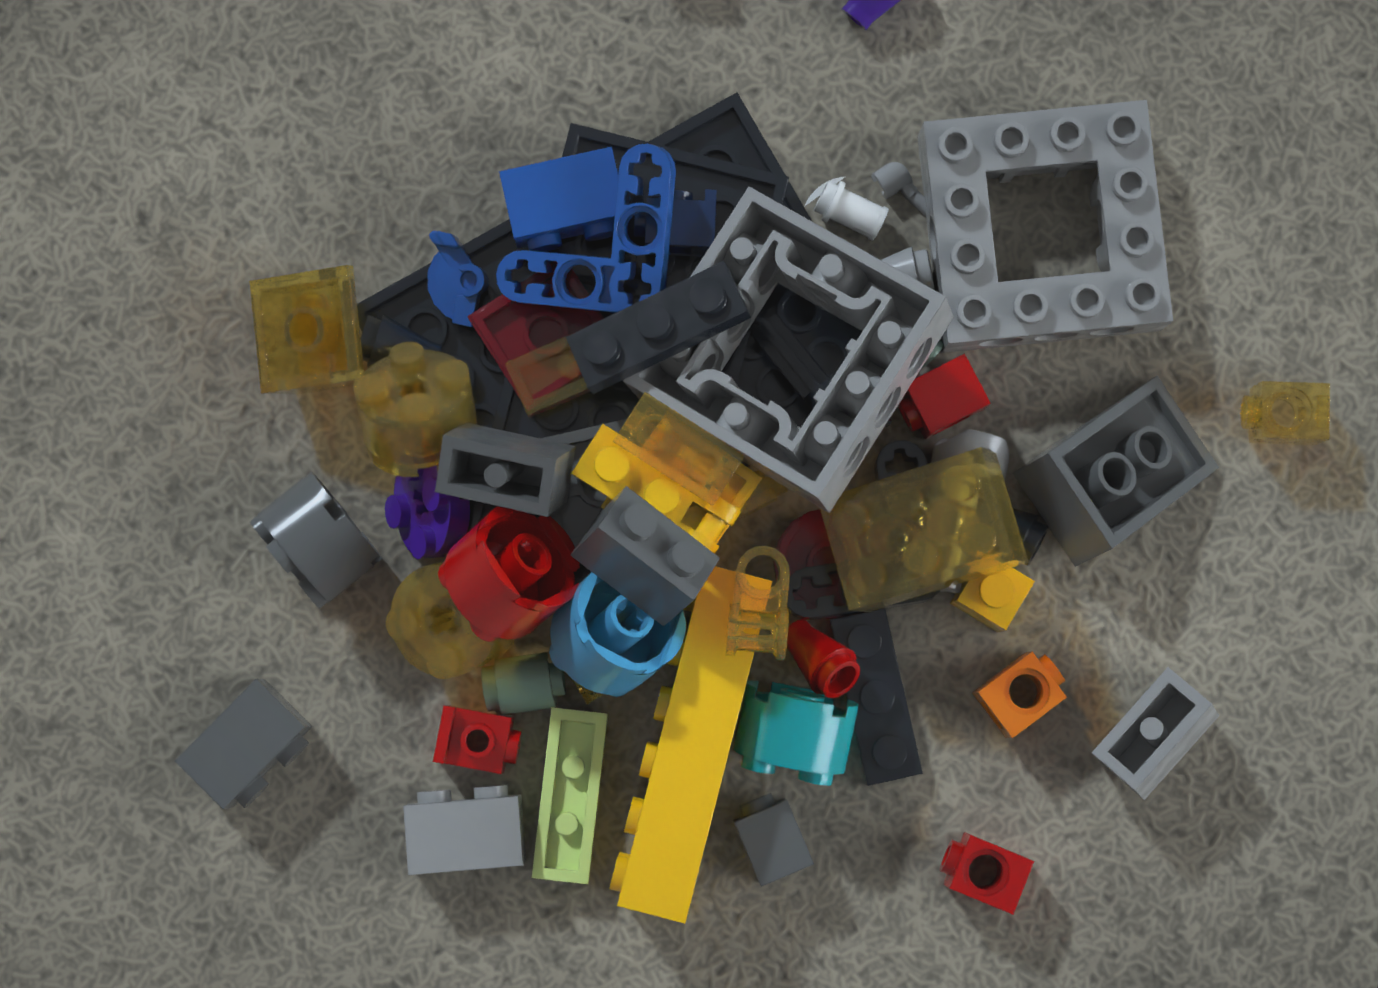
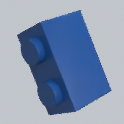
M612 147L499 171L517 249L528 247L532 251L548 252L562 247V239L584 234L586 241H596L613 236L618 172Z

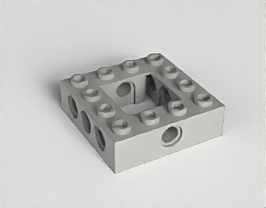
M1147 100L923 122L917 139L923 193L926 202L932 274L935 291L947 297L954 316L940 338L943 342L941 353L1158 332L1173 322ZM1097 168L1098 176L1090 187L1089 198L1090 206H1096L1100 246L1096 249V258L1099 269L1102 272L998 282L987 179L999 178L1000 183L1011 182L1014 176L1053 172L1054 178L1065 177L1072 170Z
M748 187L691 276L725 261L752 318L624 379L623 382L643 402L663 414L667 411L718 447L830 513L954 316L946 296L755 189ZM778 283L862 331L857 341L851 338L845 347L848 355L825 391L819 388L813 399L817 404L801 428L794 423L781 406L772 401L767 406L742 391L732 377L721 372Z

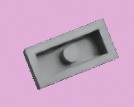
M1167 667L1094 749L1092 754L1145 800L1214 723L1219 714L1211 702Z
M508 785L474 787V798L452 800L451 789L417 792L418 803L403 806L408 875L523 866L526 863L521 794L508 795Z

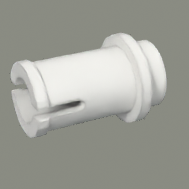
M828 181L814 208L815 212L823 215L821 221L827 223L831 219L867 236L868 239L873 241L882 227L889 208L882 207L844 189L846 183L840 181L838 185Z

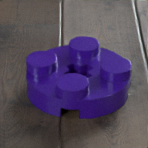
M441 446L402 448L397 457L398 470L394 483V495H390L385 502L387 524L392 529H399L405 546L416 559L445 557L443 554H448L452 546L467 533L469 526L470 500L435 492Z

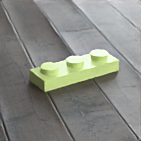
M551 707L531 878L589 884L608 722L607 713Z

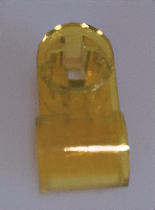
M769 546L754 547L743 553L737 561L732 603L729 604L725 656H735L737 651L771 653L774 655L775 660H785L789 624V607H787L790 571L786 558L775 548ZM763 555L770 557L778 567L779 575L777 581L767 590L755 589L746 579V566L755 556ZM743 629L770 630L771 633L770 635L744 633Z

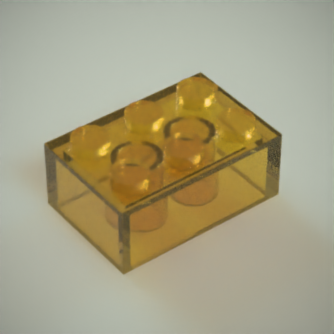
M983 447L843 491L830 513L820 508L849 611L869 612L1029 563L996 452Z

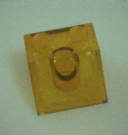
M343 265L249 281L261 394H304L345 388L365 380L353 265Z

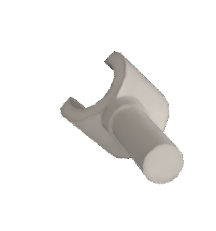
M891 162L872 173L871 178L874 182H879L883 189L881 193L885 199H889L901 191L906 200L926 217L925 197L912 184L911 175L903 164Z

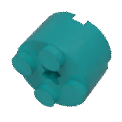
M747 681L733 747L736 753L743 755L741 767L765 774H775L776 766L799 770V780L817 785L831 786L833 776L844 774L846 771L859 704L847 699L846 709H842L833 705L834 698H828L824 694H816L809 688L772 682L769 693L757 692L759 681Z

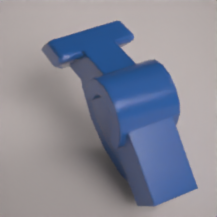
M432 231L429 237L439 252L433 257L428 270L429 294L434 305L446 317L453 319L452 323L473 327L467 316L478 310L481 295L487 290L489 285L487 273L481 267L474 265L457 236L451 233Z

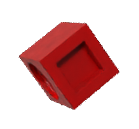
M964 353L915 378L905 393L904 399L898 404V408L910 431L914 432L920 429L926 440L985 410L991 402Z
M964 832L960 842L953 839L950 841L940 865V872L947 874L943 885L949 889L1014 915L1035 861ZM990 855L997 865L996 877L988 885L976 886L969 877L970 864L978 856Z

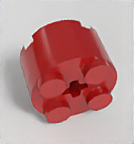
M497 506L452 546L445 562L439 567L438 578L443 587L448 590L457 609L470 622L473 633L483 641L492 642L497 638L518 639L528 635L574 596L579 583L574 585V572L580 568V563L570 556L575 546L565 530L549 516H539L537 518L527 512Z

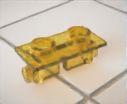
M644 392L613 440L615 444L712 506L745 457L647 392Z

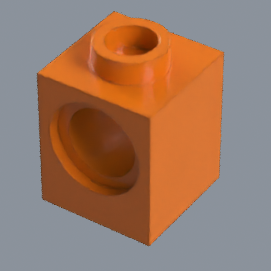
M1033 651L1022 654L972 692L1005 738H1014L1067 698L1059 687L1065 682L1059 669L1048 656L1044 654L1038 659ZM1020 675L1029 677L1035 683L1037 689L1034 702L1026 708H1021L1014 704L1009 694L1012 681Z

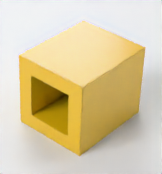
M984 552L976 558L962 582L960 593L954 595L950 604L996 632L1005 631L1035 581L991 554Z

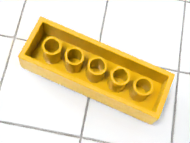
M715 566L694 601L683 609L692 612L680 650L668 662V664L678 667L673 688L661 686L653 717L654 720L664 722L659 743L647 742L638 775L649 778L645 798L635 796L632 798L624 833L635 835L630 854L619 852L609 887L610 890L620 892L617 903L619 907L686 923L772 585L771 580Z

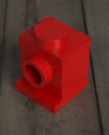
M444 705L433 762L503 774L506 763L516 765L522 731L513 729L514 717ZM477 729L484 731L489 738V744L482 752L472 750L468 744L469 735Z

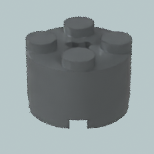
M313 472L300 479L250 521L256 532L267 543L266 547L287 573L291 571L300 581L299 585L319 609L326 603L331 602L383 559L365 534L359 530L344 508Z

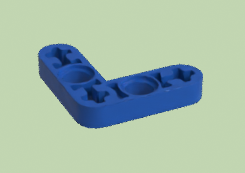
M638 144L628 149L622 157L618 173L611 258L532 250L513 251L502 259L497 268L496 279L501 293L509 300L519 303L619 312L635 304L633 303V294L624 291L623 284L625 280L634 279L637 262L625 263V251L634 255L656 254L655 265L642 263V281L651 283L652 290L650 294L641 295L639 301L666 289L676 178L675 162L670 153L662 147L652 144ZM646 154H652L653 164L662 166L661 177L651 178L648 196L653 197L661 195L660 207L649 203L629 204L630 193L643 195V178L634 175L633 169L635 164L644 163ZM639 212L649 213L657 222V236L647 246L636 245L628 236L627 226L629 220ZM524 260H527L530 271L552 273L550 262L556 261L558 264L552 278L555 297L548 296L551 284H528L526 293L521 292V283L512 280V271L514 269H521ZM577 265L587 266L592 270L596 280L594 291L584 299L574 297L566 286L568 272Z

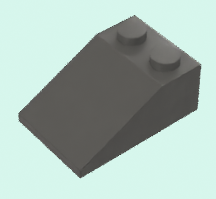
M1155 376L1047 448L1012 474L1076 567L1113 549L1216 471L1219 466L1159 377Z

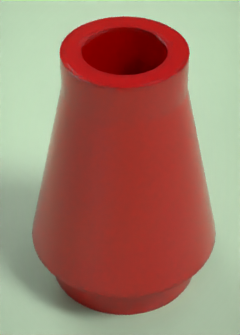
M803 619L793 622L784 631L782 644L790 651L814 693L824 694L828 698H837L844 695L854 686L860 675V666L856 662V654L853 650L815 629Z

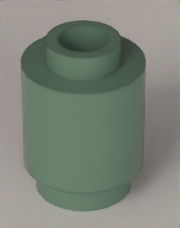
M549 652L495 659L494 665L481 668L483 695L488 712L501 710L502 715L550 709L551 707L556 708L557 696L566 695L564 671L558 669L553 664Z

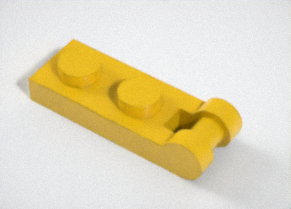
M604 424L601 425L571 472L573 476L611 500L627 486L714 554L720 547L715 542L727 524L733 526L741 513L738 508L726 500L713 494ZM692 503L707 511L696 530L680 522Z

